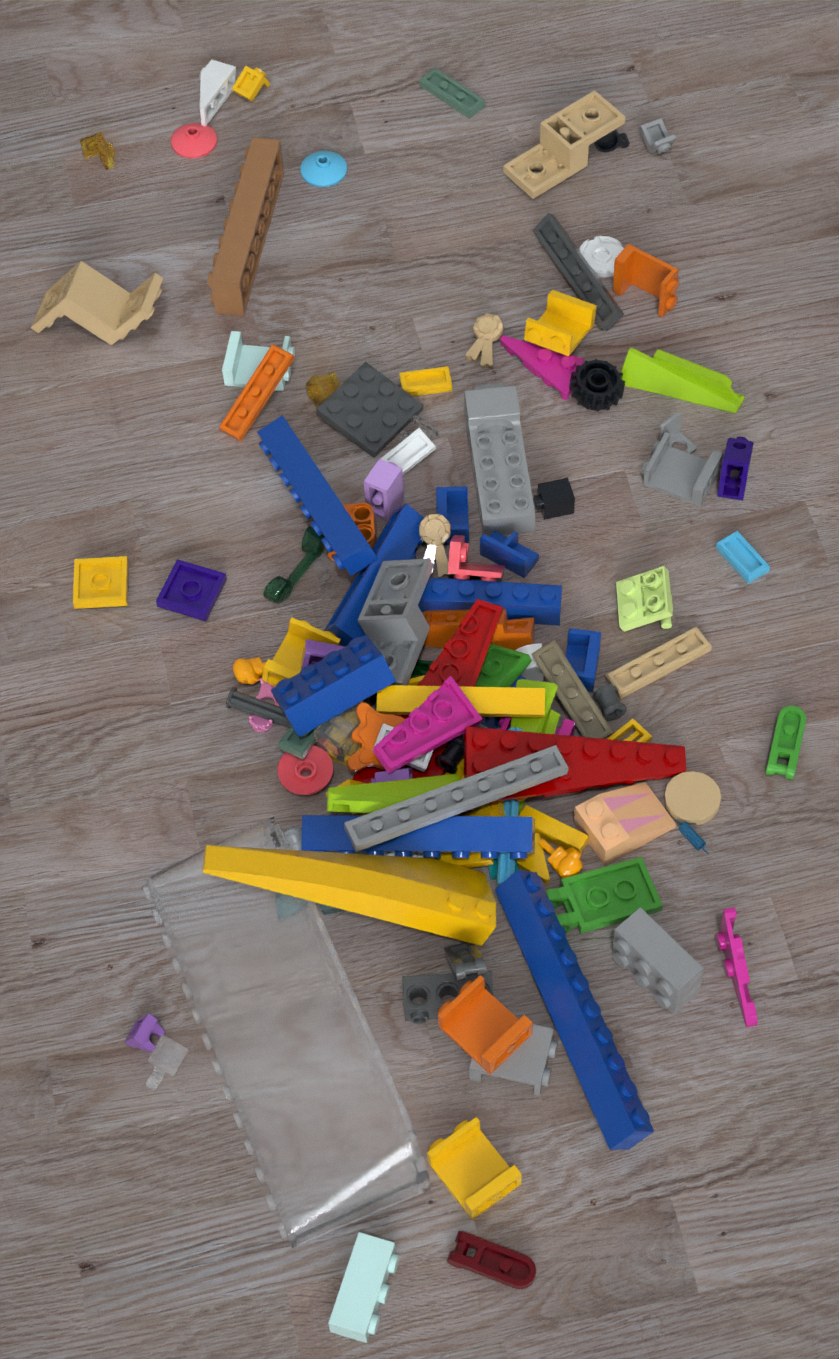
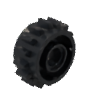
M597 359L585 361L582 366L577 365L576 371L571 373L569 389L572 390L571 397L576 398L577 404L582 405L588 410H609L612 404L617 405L619 399L623 397L625 381L622 380L623 374L622 372L619 373L616 369L617 367L608 363V361Z

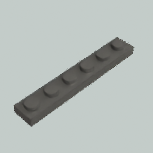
M548 213L533 229L534 233L580 299L597 305L595 320L601 329L608 331L624 313L556 217Z

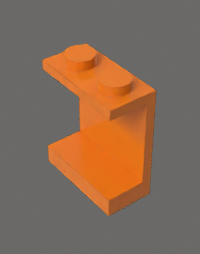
M628 244L615 258L613 293L622 296L632 284L659 298L658 316L662 318L668 310H673L677 304L676 291L679 286V269Z
M481 975L474 981L469 980L460 989L459 995L453 1001H446L438 1011V1027L490 1075L533 1034V1022L525 1015L518 1019L485 989V979Z

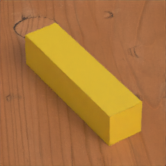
M525 805L518 816L535 818V833H539L541 839H545L557 847L562 846L565 850L573 847L582 855L588 845V835L528 805Z

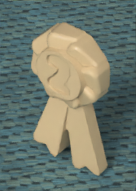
M486 313L476 318L473 333L477 340L465 355L467 361L472 360L474 364H477L481 356V368L486 366L493 368V342L501 338L504 330V325L499 316Z
M429 514L419 525V536L427 544L423 559L430 558L433 565L436 560L439 577H442L444 574L451 575L448 574V560L443 546L450 538L451 524L442 514Z

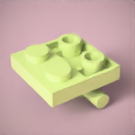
M665 566L616 582L619 627L624 632L661 620V628L669 629L672 627L673 602L669 570Z

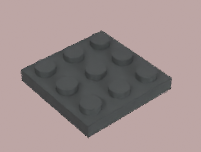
M365 362L316 409V415L375 458L423 411L424 405Z

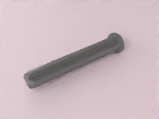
M235 687L229 692L226 708L234 707L267 720L271 719L273 722L286 727H291L279 706L238 692ZM329 725L319 739L327 741L333 731V727Z

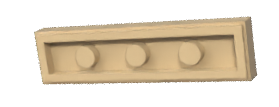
M696 626L605 675V680L608 684H613L617 687V696L619 699H622L710 652L712 645Z

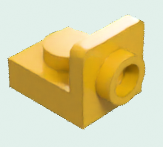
M245 66L231 89L234 93L253 102L261 87L264 85L269 88L271 83L265 78L267 74L261 69L255 67L253 70Z

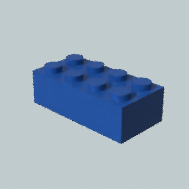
M365 635L354 638L347 646L338 651L328 653L318 663L304 667L300 673L290 679L281 680L277 683L276 687L271 689V692L298 737H301L396 682V679L382 653L370 638Z

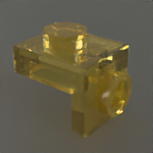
M102 132L80 139L85 159L98 155L105 170L114 167L112 158L116 156L111 143L107 144Z
M335 372L320 377L315 375L306 383V392L317 407L341 385Z

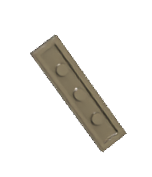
M555 639L531 654L548 682L558 685L556 694L572 720L575 721V725L583 737L605 739L614 733Z

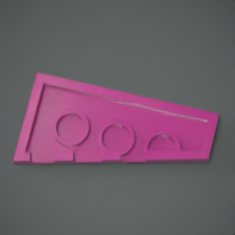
M450 676L437 691L435 690L427 697L423 704L418 708L416 707L409 714L408 718L401 724H398L375 745L373 753L387 773L390 774L464 733L466 726L476 727L480 725L482 717L452 676Z

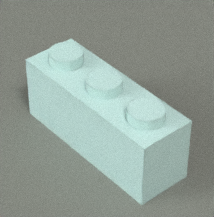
M358 1232L328 1323L330 1332L367 1343L370 1334H376L380 1321V1316L376 1315L379 1304L386 1303L390 1290V1285L386 1284L389 1273L395 1274L400 1255L396 1254L394 1242Z

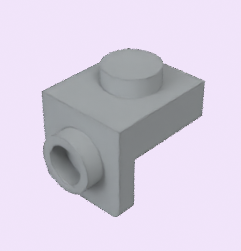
M662 118L639 127V132L649 154L657 151L659 154L667 152L672 148L671 145L676 140L674 134L669 136Z

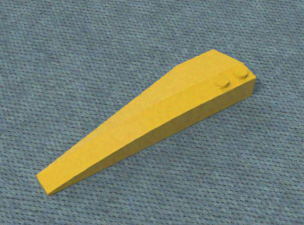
M206 845L202 873L479 946L485 943L496 928V901L485 873L433 858Z

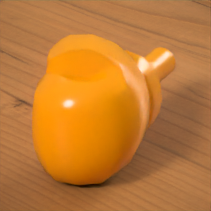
M260 657L247 660L239 658L233 663V674L240 684H255L263 675V668L266 662H262Z
M545 839L539 842V845L551 855L547 861L562 879L577 875L583 868V863L580 860L581 853L577 849L571 847L565 850L560 846L555 850Z

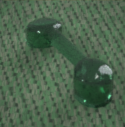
M312 526L306 529L301 549L306 555L287 579L277 576L267 584L263 593L264 598L274 603H282L290 596L296 583L314 560L324 552L325 545L321 541L325 537L324 534L318 536Z

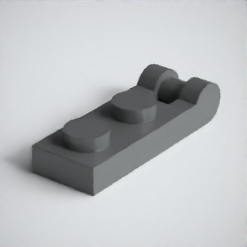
M465 942L443 948L445 958L454 971L457 980L465 979L466 975L477 973V975L487 973L484 958L474 944Z

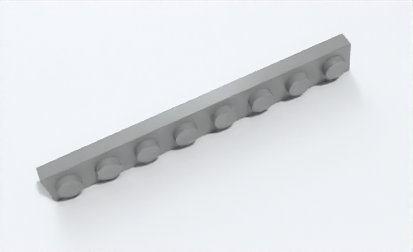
M555 745L344 822V829L355 852L563 776L568 774L569 768Z

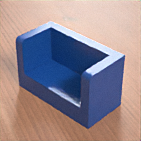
M466 486L436 487L437 514H442L451 524L450 538L443 545H450L454 535L465 536L464 543H469L468 488Z
M570 628L565 657L586 690L593 692L600 652L601 632Z

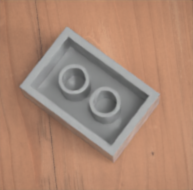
M641 907L615 928L612 950L614 961L621 968H627L633 974L636 983L643 989L647 988L654 995L655 1001L661 1008L669 1009L675 1015L700 993L704 968Z

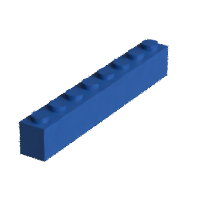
M280 416L257 431L262 439L258 444L266 456L272 454L269 461L277 472L279 470L283 471L279 476L286 487L292 485L293 488L289 492L297 504L301 501L304 503L300 506V509L308 520L313 517L314 521L310 524L318 536L324 534L325 537L321 541L328 552L335 551L336 554L332 558L339 569L346 568L352 576L377 560L378 558L284 416Z
M302 815L301 850L355 854L353 845L344 829V822L361 816ZM452 816L358 852H366L368 855H384V852H395V856L412 857V852L423 853V858H441V853H452V858H470V853H481V858L498 859V853H510V859H527V854H535V818Z

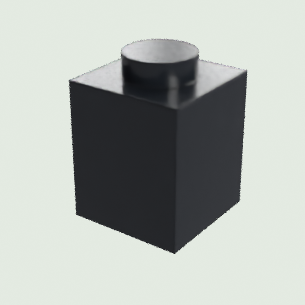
M568 478L538 484L537 495H534L536 510H541L544 520L574 514L575 497Z

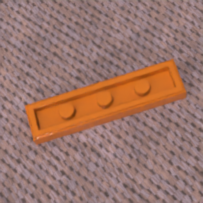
M274 344L271 345L219 426L222 432L242 442L295 359L293 354Z

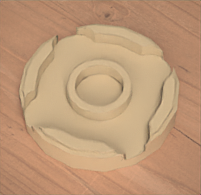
M695 771L682 772L673 777L667 784L664 795L665 807L671 817L675 820L678 819L680 823L704 824L712 820L719 811L721 802L720 788L712 778L704 773Z

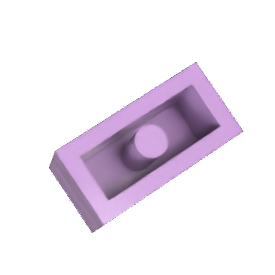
M379 459L364 480L365 501L372 506L375 516L386 521L390 519L393 512L404 501L402 468L395 463Z

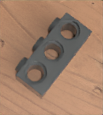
M487 971L486 974L481 976L485 979V989L493 995L492 971ZM455 973L402 976L405 1021L425 1023L428 1020L438 1019V1011L445 1003L441 999L446 995L456 998L466 982L469 980L474 981L480 975H477V973L466 975L465 979L461 980L456 979ZM416 997H422L426 999V1001L422 1004H415L412 1002V1000Z

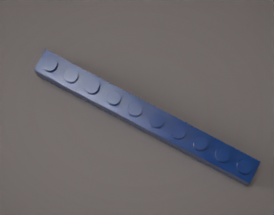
M517 870L495 888V891L609 1149L629 1150L654 1132L649 1114L639 1099L637 1088L631 1081L625 1068L624 1059L619 1054L614 1044L612 1033L603 1020L601 1009L589 989L588 980L578 965L577 956L571 949L566 938V932L560 925L554 912V906L543 888L542 879L538 876L537 872Z

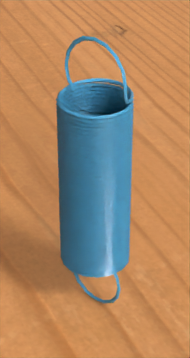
M683 822L678 830L697 850L702 848L704 850L706 842L687 822Z

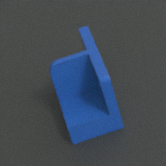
M496 531L490 537L486 534L480 537L481 556L498 565H504L506 569L523 578L528 575L539 560L538 553L518 543V533L515 531L512 532L509 538Z

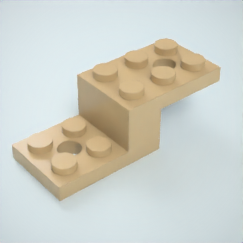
M594 90L540 123V144L503 165V173L534 199L587 167L589 145L625 124V116ZM532 170H535V171H541V172H539V173H533V172H531V171H532Z

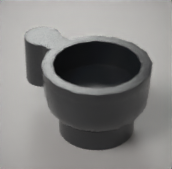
M616 129L594 142L595 147L601 152H611L618 146L626 148L630 144L625 133L619 134Z

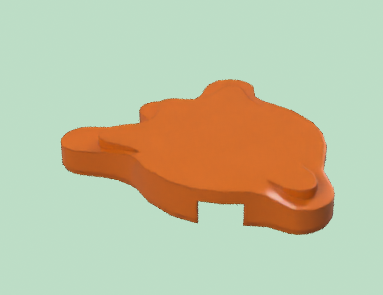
M361 703L356 708L359 726L351 734V740L360 744L361 749L349 757L347 767L353 772L370 766L385 770L372 751L383 723L395 728L405 719L393 714H381L375 711L369 704Z

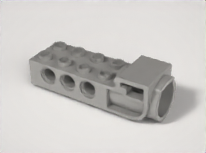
M504 383L475 386L472 390L464 391L465 419L482 535L486 534L490 537L494 531L502 535H510L514 531L518 534L535 532V509L520 424V409L516 385L506 386Z

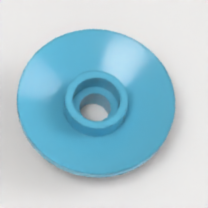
M314 152L308 155L301 163V176L307 183L316 187L333 186L346 176L347 163L341 155L335 152Z

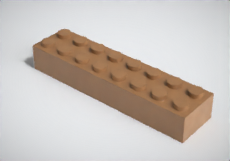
M252 137L250 147L247 146L245 149V164L240 166V181H236L234 188L235 198L230 200V214L224 220V235L219 237V252L215 253L213 258L214 269L213 272L210 271L208 274V286H211L212 289L210 301L214 303L215 313L235 316L245 315L284 176L280 140Z

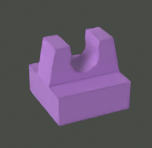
M147 1013L138 1017L124 1042L132 1048L137 1047L151 1053L155 1051L157 1046L150 1042V1035L154 1034L160 1038L163 1037L166 1031L157 1023V1018Z

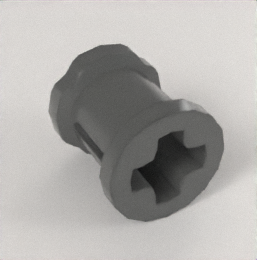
M613 684L604 685L593 694L594 699L600 703L603 709L602 715L606 721L616 720L627 711L626 706L620 702L617 696V687Z

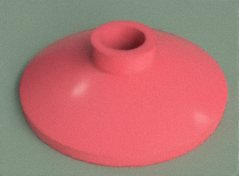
M201 123L185 124L176 129L171 137L173 150L185 158L203 157L212 152L217 144V135L214 129L208 125L206 127L202 126Z
M313 746L304 759L286 752L278 763V778L283 787L294 794H315L323 790L331 781L333 762L328 753L317 746ZM305 772H309L311 774L309 776H301Z

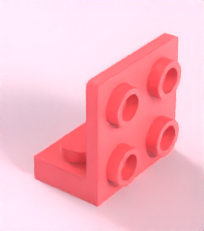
M453 536L450 541L448 574H454L456 579H470V576H481V581H497V578H502L505 570L504 565L466 562L469 554V543H464L465 536Z

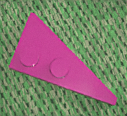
M502 335L500 342L505 351L511 356L515 354L523 361V366L536 377H540L548 387L552 385L561 393V398L568 401L572 392L569 389L571 373L576 371L577 365L582 366L584 364V358L573 355L566 356L539 345Z
M734 907L723 909L719 933H716L715 937L719 951H724L726 958L723 960L724 971L727 977L732 978L745 1026L750 1027L758 1025L755 1004L754 1001H751L746 984L750 982L742 939L739 934L733 935L732 932L735 917H737Z

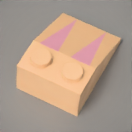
M646 782L598 794L579 804L574 810L575 826L580 832L589 836L588 844L604 867L677 826Z

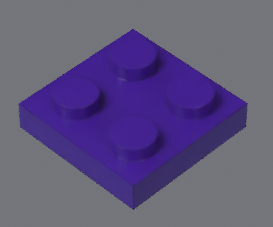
M177 559L156 600L157 607L207 621L227 580L226 573Z

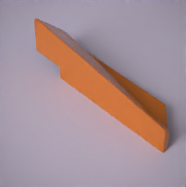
M503 609L491 644L512 650L534 644V618L507 620V610ZM426 610L422 612L430 626L423 646L444 648L469 610Z

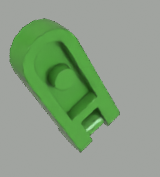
M787 706L780 710L766 769L767 775L774 776V773L785 775L786 779L794 780L806 724V715L799 707ZM778 757L788 759V765L778 763Z

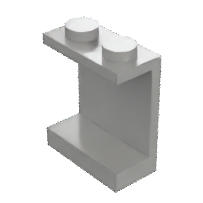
M665 432L661 441L657 440L655 442L651 459H646L641 470V474H644L643 485L701 507L721 469L723 453L713 449L708 460L669 446L670 433Z
M533 1024V1034L491 1076L534 1085V1094L540 1096L542 1086L548 1087L552 1069L547 1068L549 1058L554 1059L557 1051L558 1041L553 1040L554 1029ZM471 1058L469 1080L481 1082L483 1074H490Z

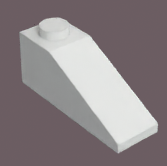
M212 59L206 67L202 68L200 73L201 125L205 127L233 90L231 88L237 80L235 66Z

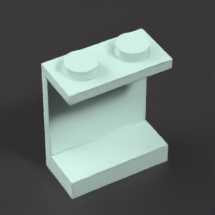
M231 331L222 368L225 386L245 387L270 347L243 345L241 332ZM285 336L281 349L293 354L295 357V347H291L290 336ZM291 366L275 390L284 391L285 382L290 381Z

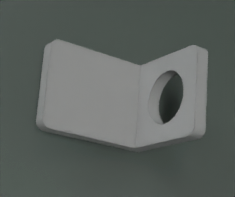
M677 412L660 425L659 441H661L665 432L670 433L669 446L672 447L675 443H684L687 446V450L684 452L692 454L697 450V446L680 432L682 414Z

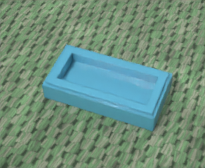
M738 531L716 543V549L747 584L769 572L770 566Z

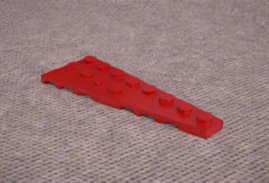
M477 599L461 621L454 635L447 641L444 649L435 662L433 661L428 672L417 686H442L444 681L452 676L458 686L476 687L501 618L503 607ZM397 715V716H400V717H403L404 719H406V718H408L409 715ZM448 742L433 750L425 772L412 767L413 778L444 775L445 770L435 763V757L438 754L441 755ZM405 765L401 767V769L410 768V766ZM373 766L365 767L359 770L352 780L371 783V779L375 778V772L386 770Z
M468 726L464 730V779L555 745L569 768L568 774L490 802L489 805L514 799L522 801L528 797L541 795L548 797L581 792L587 788H608L609 785L625 783V785L634 784L635 781L653 779V781L668 779L686 772L685 746Z

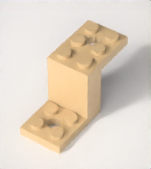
M80 261L45 292L31 329L40 333L45 327L50 328L57 317L62 318L65 315L108 344L113 345L119 339L123 340L131 329L136 330L141 321L144 319L148 320L155 310L153 307L154 301L158 299L162 292L160 285L163 277L154 273L129 293L89 265Z

